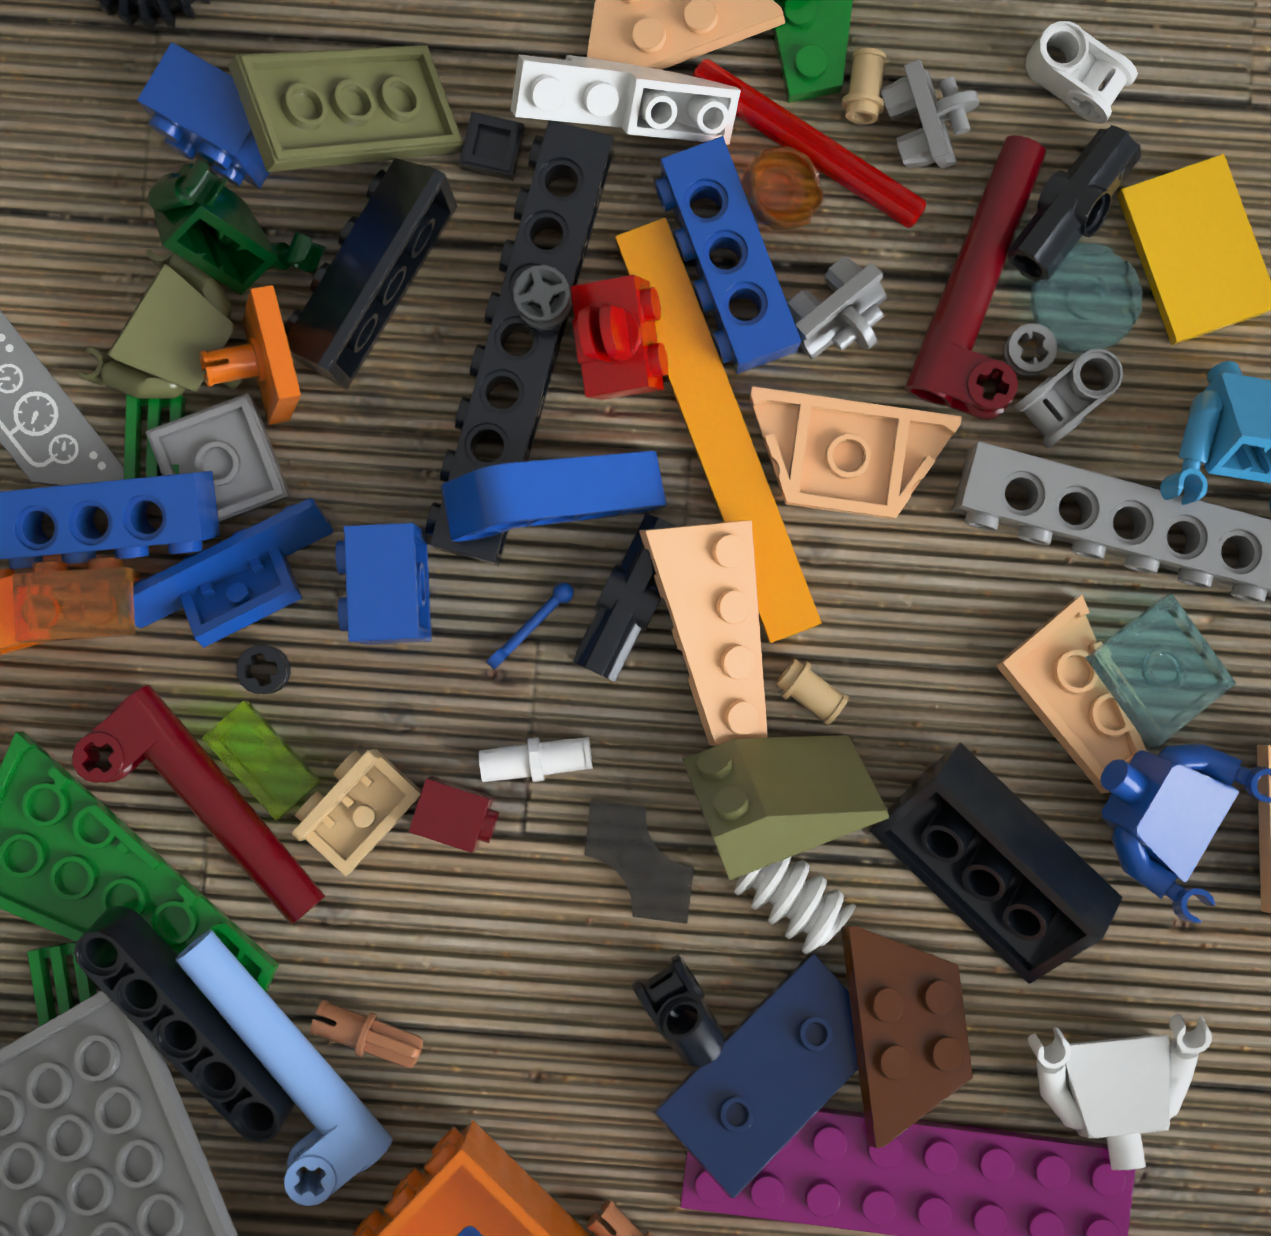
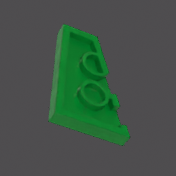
M774 0L782 8L785 24L772 28L787 102L791 103L840 93L844 79L853 0Z

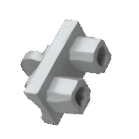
M919 59L904 65L907 76L896 80L881 90L886 109L893 121L918 112L923 128L896 138L904 165L911 169L936 162L942 170L956 165L957 160L944 121H951L955 135L968 132L971 128L966 113L979 105L976 91L967 90L959 92L955 77H948L939 82L943 98L938 101L928 70H924L921 60Z
M843 256L825 274L826 284L834 292L831 296L821 303L809 290L800 291L787 302L802 341L800 344L801 348L812 360L831 344H834L838 350L843 351L854 341L865 350H869L877 343L876 335L871 327L884 317L878 306L887 299V295L880 283L883 273L872 262L863 269L848 257Z

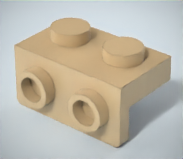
M377 749L368 750L363 756L357 750L351 753L333 773L339 782L324 797L319 791L316 792L295 814V817L301 823L291 834L299 841L306 839L345 877L361 863L417 802L422 792Z

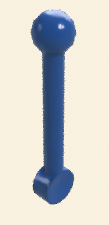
M560 582L556 584L553 588V596L486 661L493 670L503 663L509 654L560 603L564 604L572 600L574 589L569 583Z

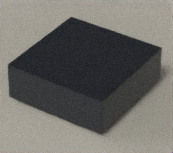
M471 112L459 162L461 170L513 181L525 133L524 123Z

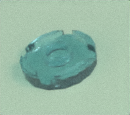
M1081 243L1075 245L1049 280H1039L1038 283L1034 281L1031 289L1030 308L1035 323L1047 327L1054 334L1058 347L1070 353L1082 354L1091 349L1105 350L1118 343L1130 332L1132 326L1136 323L1142 309L1143 290L1136 270L1127 260L1123 261L1120 256L1114 254V250L1099 244Z

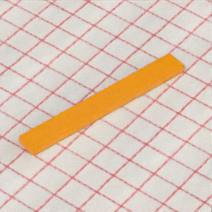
M666 217L615 236V242L627 274H634L648 280L650 287H654L658 293L661 317L660 320L655 321L657 341L658 343H663L667 353V378L722 522L752 520L758 612L769 644L822 624Z

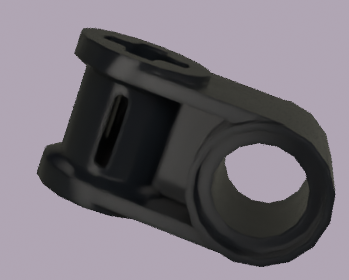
M677 954L671 958L672 965L646 982L637 980L632 984V988L642 1006L655 1023L659 1033L682 1061L692 1067H703L712 1063L720 1055L724 1047L725 1037L723 1030L704 999L705 994L683 958Z

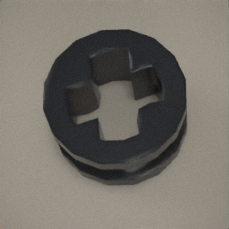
M256 645L247 649L240 656L236 666L240 684L247 691L255 694H273L280 691L288 683L291 675V664L288 657L280 649L267 645ZM260 655H263L266 661L276 662L277 674L269 675L271 683L267 685L264 684L262 678H253L251 675V666L258 665L256 658Z

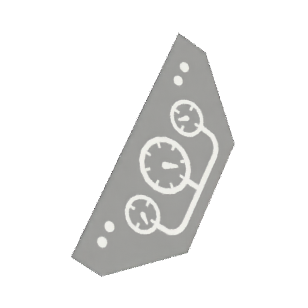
M0 310L1 444L31 482L71 485L122 480L124 478V467Z

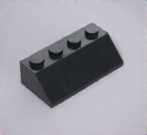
M394 158L387 171L381 169L377 172L367 190L366 196L369 201L359 218L352 216L347 221L338 240L341 248L331 264L326 262L318 269L310 285V291L313 292L312 296L302 311L297 309L291 314L284 326L291 357L345 390H348L458 207L446 175L437 169Z
M961 742L928 767L887 810L889 814L888 819L875 823L870 829V832L1028 984L1102 940L1123 899L1111 885Z

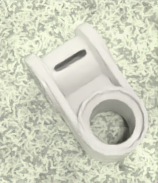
M1059 21L1051 24L1034 43L1026 57V70L1029 77L1036 84L1041 85L1068 104L1080 117L1098 124H1103L1108 120L1112 113L1110 106L1122 88L1132 85L1138 75L1136 67L1124 55L1109 49L1082 30L1079 25L1070 21ZM1047 46L1059 48L1065 54L1066 63L1053 61L1047 52ZM1102 81H1103V82H1104V85H1103V87H1102V88L1100 89V91H1099V90H1098V87L1100 86V84H1101Z

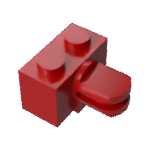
M633 274L570 286L575 318L572 319L577 359L578 363H581L585 397L606 400L664 390L662 376L668 374V358L663 343H658L655 321L660 320L661 306L658 293L654 287H650V282Z

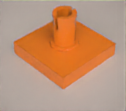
M274 286L250 289L242 319L248 344L211 351L203 350L199 352L202 371L206 370L204 379L207 387L214 386V384L256 377L268 425L290 421L301 397V392Z

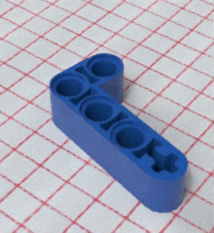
M656 451L498 464L474 470L441 485L452 542L481 539L513 528L634 515L667 506Z

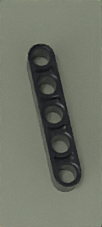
M113 906L107 909L75 944L74 954L80 968L240 1135L254 1142H266L273 1139L294 1107L295 1103L176 962L177 953L143 917L133 909L125 906Z

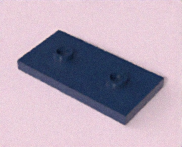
M809 954L725 1038L724 1047L720 1055L712 1063L703 1067H696L652 1111L728 1197L734 1199L858 1070L849 991L815 954Z

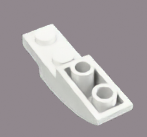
M518 54L511 112L515 117L620 127L626 134L699 142H707L723 136L725 143L729 145L741 90L737 87L711 80L622 62L566 55V60Z

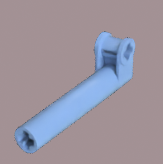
M211 929L189 944L176 957V962L315 1127L290 1149L284 1177L285 1190L288 1196L297 1204L304 1206H313L324 1202L356 1174L366 1170L379 1160L392 1144L393 1138ZM303 1166L309 1170L305 1174L301 1172ZM318 1167L321 1168V1174L319 1175L313 1171Z

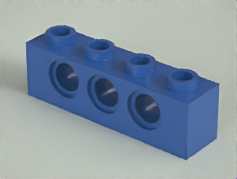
M724 137L715 138L662 158L660 164L661 178L654 180L656 192L665 212L674 210L680 229L673 231L675 242L684 262L693 260L699 276V280L692 282L694 292L702 312L705 313L712 310L719 329L712 332V338L721 362L724 364L731 361L737 375L796 353L802 341ZM707 198L713 200L719 206L720 211L714 217L701 218L692 212L690 206L698 199ZM727 248L736 253L739 263L732 269L724 270L713 265L709 256L717 249ZM746 298L755 303L759 314L752 320L741 321L731 314L729 305L736 299Z
M213 471L0 491V560L8 559L9 569L44 565V555L61 554L62 564L97 560V550L114 549L115 559L143 557L150 555L149 546L168 544L169 554L197 552L203 550V540L221 536ZM151 502L155 503L162 512L163 520L158 530L153 528L147 520L146 511ZM98 507L105 512L108 518V529L105 534L100 533L94 524V514ZM45 513L52 518L55 526L54 535L51 539L44 534L41 526L42 517Z

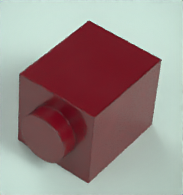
M435 776L426 778L409 833L473 853L478 849L480 841L490 843L500 814L499 811L491 809L495 796Z

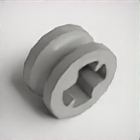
M1026 324L1019 327L1006 340L1003 347L1005 363L1011 366L1017 375L1022 377H1032L1040 374L1054 361L1057 354V341L1054 334L1047 327L1040 324ZM1022 338L1024 344L1031 338L1037 340L1040 344L1036 351L1042 356L1041 362L1038 363L1036 357L1028 363L1020 358L1023 348L1017 344L1018 340Z

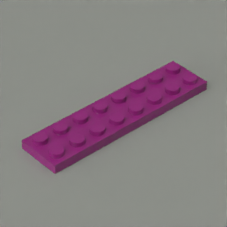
M822 1107L734 1199L727 1196L686 1150L680 1207L895 1236H1128L1135 1169L1111 1170L1108 1145L1105 1143L918 1120L885 1147L874 1148L867 1144L864 1113Z

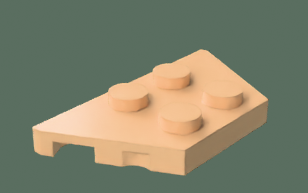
M595 0L587 57L663 70L785 24L782 8L774 0Z
M754 386L751 387L749 397L786 505L894 520L901 512L915 488L928 473L942 449L961 425L962 416Z

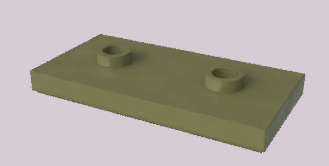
M427 45L235 55L228 64L267 172L394 160V158L404 159L454 154L464 145Z

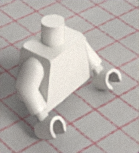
M1181 1014L1172 1016L1169 1022L1175 1040L1171 1043L1169 1035H1145L1068 1043L1059 1028L1055 1027L1053 1028L1055 1033L1053 1042L1043 1047L1035 1033L1031 1034L1028 1037V1044L1037 1057L1036 1066L1040 1095L1066 1127L1076 1129L1079 1136L1107 1138L1111 1170L1144 1168L1146 1165L1140 1133L1169 1130L1170 1119L1178 1114L1192 1081L1199 1053L1205 1051L1211 1044L1212 1034L1203 1016L1198 1017L1197 1027L1190 1032H1185L1186 1025Z

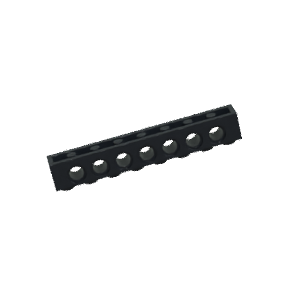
M551 120L548 121L544 137L535 136L528 162V167L535 169L530 189L521 187L516 200L514 219L520 221L515 241L507 239L502 250L499 271L506 273L501 292H492L488 300L484 323L491 325L486 346L477 344L470 366V376L476 377V382L471 398L463 396L459 404L455 428L462 430L457 450L448 449L441 468L440 481L448 482L488 466L529 461L568 318L562 325L552 330L541 331L531 328L522 321L517 311L513 289L517 278L522 272L537 265H547L556 268L564 275L569 284V289L570 286L578 285L614 155L613 136ZM557 178H569L577 184L574 192L565 197L554 196L548 191L551 182ZM544 229H554L563 236L560 244L549 250L538 248L533 244V240L537 233ZM524 332L534 339L531 349L519 356L507 353L504 350L506 339L513 333ZM501 384H510L519 390L517 401L506 409L495 408L489 402L492 390ZM486 436H496L504 442L501 456L492 462H482L475 457L477 443ZM442 500L441 504L433 502L425 527V534L432 535L430 545L435 549L495 566L500 565L509 533L508 530L481 539L452 542L444 500Z

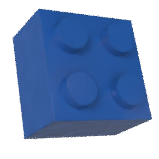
M171 42L137 99L151 116L148 125L166 137L163 142L180 155L193 160L195 155L199 154L213 165L210 169L221 178L225 177L229 183L240 187L244 180L261 189L270 172H267L232 76Z
M414 523L344 526L345 540L337 541L336 566L339 575L346 574L347 597H340L338 600V622L341 631H348V641L365 645L432 642L428 536L425 534V531Z

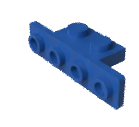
M308 498L298 504L285 507L280 513L250 528L235 532L230 538L200 553L185 557L174 566L149 578L135 582L131 587L114 595L116 607L138 628H144L184 608L193 636L204 648L302 599L286 556L332 534L333 528L314 499Z

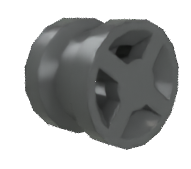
M537 265L526 269L517 278L513 294L514 302L522 321L531 328L541 331L552 330L562 325L568 318L572 307L569 284L564 275L556 268L547 265Z

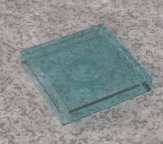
M1173 594L1159 599L1085 657L1149 748L1160 746L1236 684Z

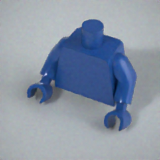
M1199 743L1167 746L1158 756L1141 750L1135 753L1130 764L1122 759L1110 762L1101 775L1102 787L1112 793L1102 809V819L1114 830L1111 839L1122 870L1160 899L1166 895L1173 901L1172 908L1175 915L1185 922L1201 923L1202 921L1191 915L1188 911V899L1194 895L1203 904L1215 906L1214 898L1204 889H1184L1175 881L1179 879L1185 883L1187 882L1240 792L1235 787H1232L1233 782L1244 785L1248 795L1254 799L1267 803L1271 802V797L1260 794L1257 789L1259 778L1267 774L1271 776V768L1258 766L1248 769L1241 766V759Z

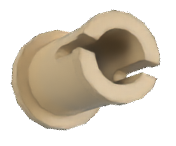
M860 48L853 52L849 93L843 97L841 104L842 108L846 111V119L853 123L872 124L878 120V115L884 112L885 103L881 98V90L887 55L883 51L875 48Z
M794 659L783 671L775 685L783 690L781 696L784 699L791 696L821 718L826 725H830L843 710L849 697L839 692L811 671L812 664L806 661L802 664L797 659Z

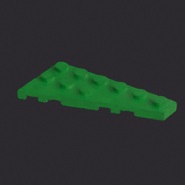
M24 731L16 732L0 766V909L77 942L107 909L113 906H125L141 915L177 955L195 939L211 929L267 993L279 964Z

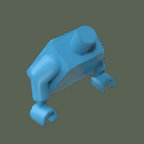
M1234 361L1221 362L1210 369L1207 374L1209 385L1194 398L1191 404L1178 458L1184 460L1181 471L1166 476L1161 483L1160 492L1164 500L1178 497L1183 489L1182 505L1201 499L1208 490L1207 480L1203 473L1199 471L1201 464L1205 465L1208 474L1271 483V380L1244 376L1238 364ZM1270 497V500H1269L1270 512H1271V497Z

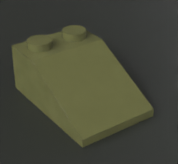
M849 735L732 739L682 759L729 880L889 818L888 811Z

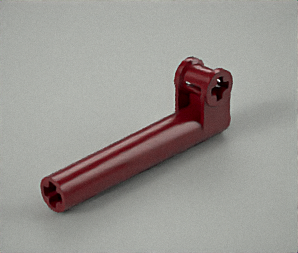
M1016 135L1005 138L904 387L909 394L932 404L950 407L974 416L977 419L989 420L997 418L1005 412L1017 393L1018 380L1011 366L1003 361L995 360L972 350L1007 260V251L1013 244L1047 154L1044 146L1035 140ZM987 380L996 383V395L992 400L982 397L984 393L983 386Z
M146 685L132 693L112 711L109 717L81 738L75 745L72 754L73 766L78 775L94 783L120 781L145 760H148L290 925H293L325 897L314 881L150 685ZM98 748L113 749L114 752L108 757L112 765L111 768L96 766V763L101 758L100 753L97 751Z

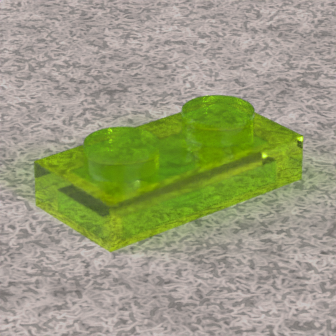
M242 701L202 738L275 820L281 819L321 783L316 775L249 701Z

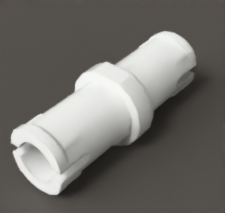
M539 737L528 738V744L479 750L482 782L532 777L533 782L544 781V775L593 769L589 737L540 742Z

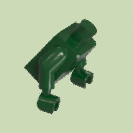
M196 160L195 164H185L177 173L165 174L153 185L148 193V203L154 210L162 245L240 295L266 270H286L293 266L301 271L313 274L326 248L323 245L312 242L310 237L297 232L294 234L290 246L285 242H269L247 203L240 196L225 187L228 180L225 177L221 178L208 171L209 165L201 160Z

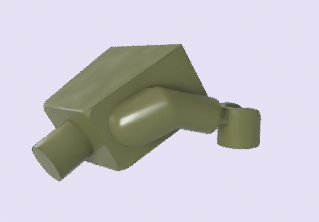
M148 249L146 251L147 256L159 268V271L109 352L104 353L94 348H87L85 350L86 353L96 356L98 361L96 370L91 374L77 370V376L94 384H105L137 399H175L182 395L186 389L194 392L197 391L204 380V374H206V370L202 371L199 352L227 348L225 344L236 325L229 320L232 305L218 280L171 250L166 255L156 256ZM243 379L223 384L235 390Z

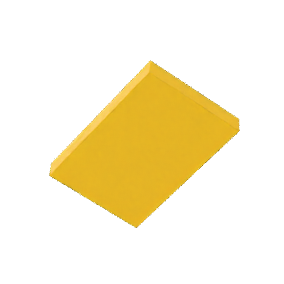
M1224 154L1123 188L1116 194L1172 346L1271 312V280Z

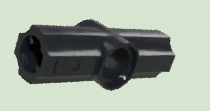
M1114 125L1107 129H1099L1067 172L1059 170L1049 178L1040 194L1036 214L1007 251L1009 262L1020 271L1022 276L1037 283L1039 280H1049L1081 236L1091 237L1100 229L1109 212L1112 195L1141 158V146L1130 137L1128 131Z
M648 513L645 514L621 565H615L595 606L598 611L576 651L577 654L573 662L616 682L640 631L645 632L661 600L654 578L656 571L649 550L644 548L639 530L677 526Z

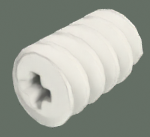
M791 857L740 876L734 893L740 895L753 887L756 893L751 907L756 910L770 902L773 905L768 919L771 925L785 917L789 918L790 923L785 933V937L789 940L804 931L807 937L802 947V952L805 954L828 943L845 925L856 908L855 904H850L840 909L844 895L838 889L831 890L823 895L827 880L821 874L805 881L810 865L804 860L788 867Z

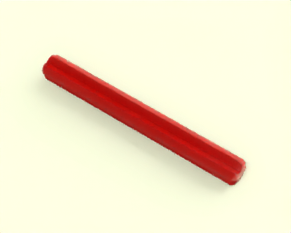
M704 59L695 69L693 77L734 86L741 90L735 116L906 228L913 227L924 212L927 203L923 198L710 59Z

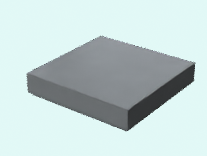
M250 393L145 431L162 475L175 474L172 466L175 464H179V474L213 471L219 523L291 497L256 403Z

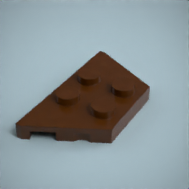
M848 925L841 928L867 1144L874 1148H881L893 1141L973 1078L959 966L863 928Z

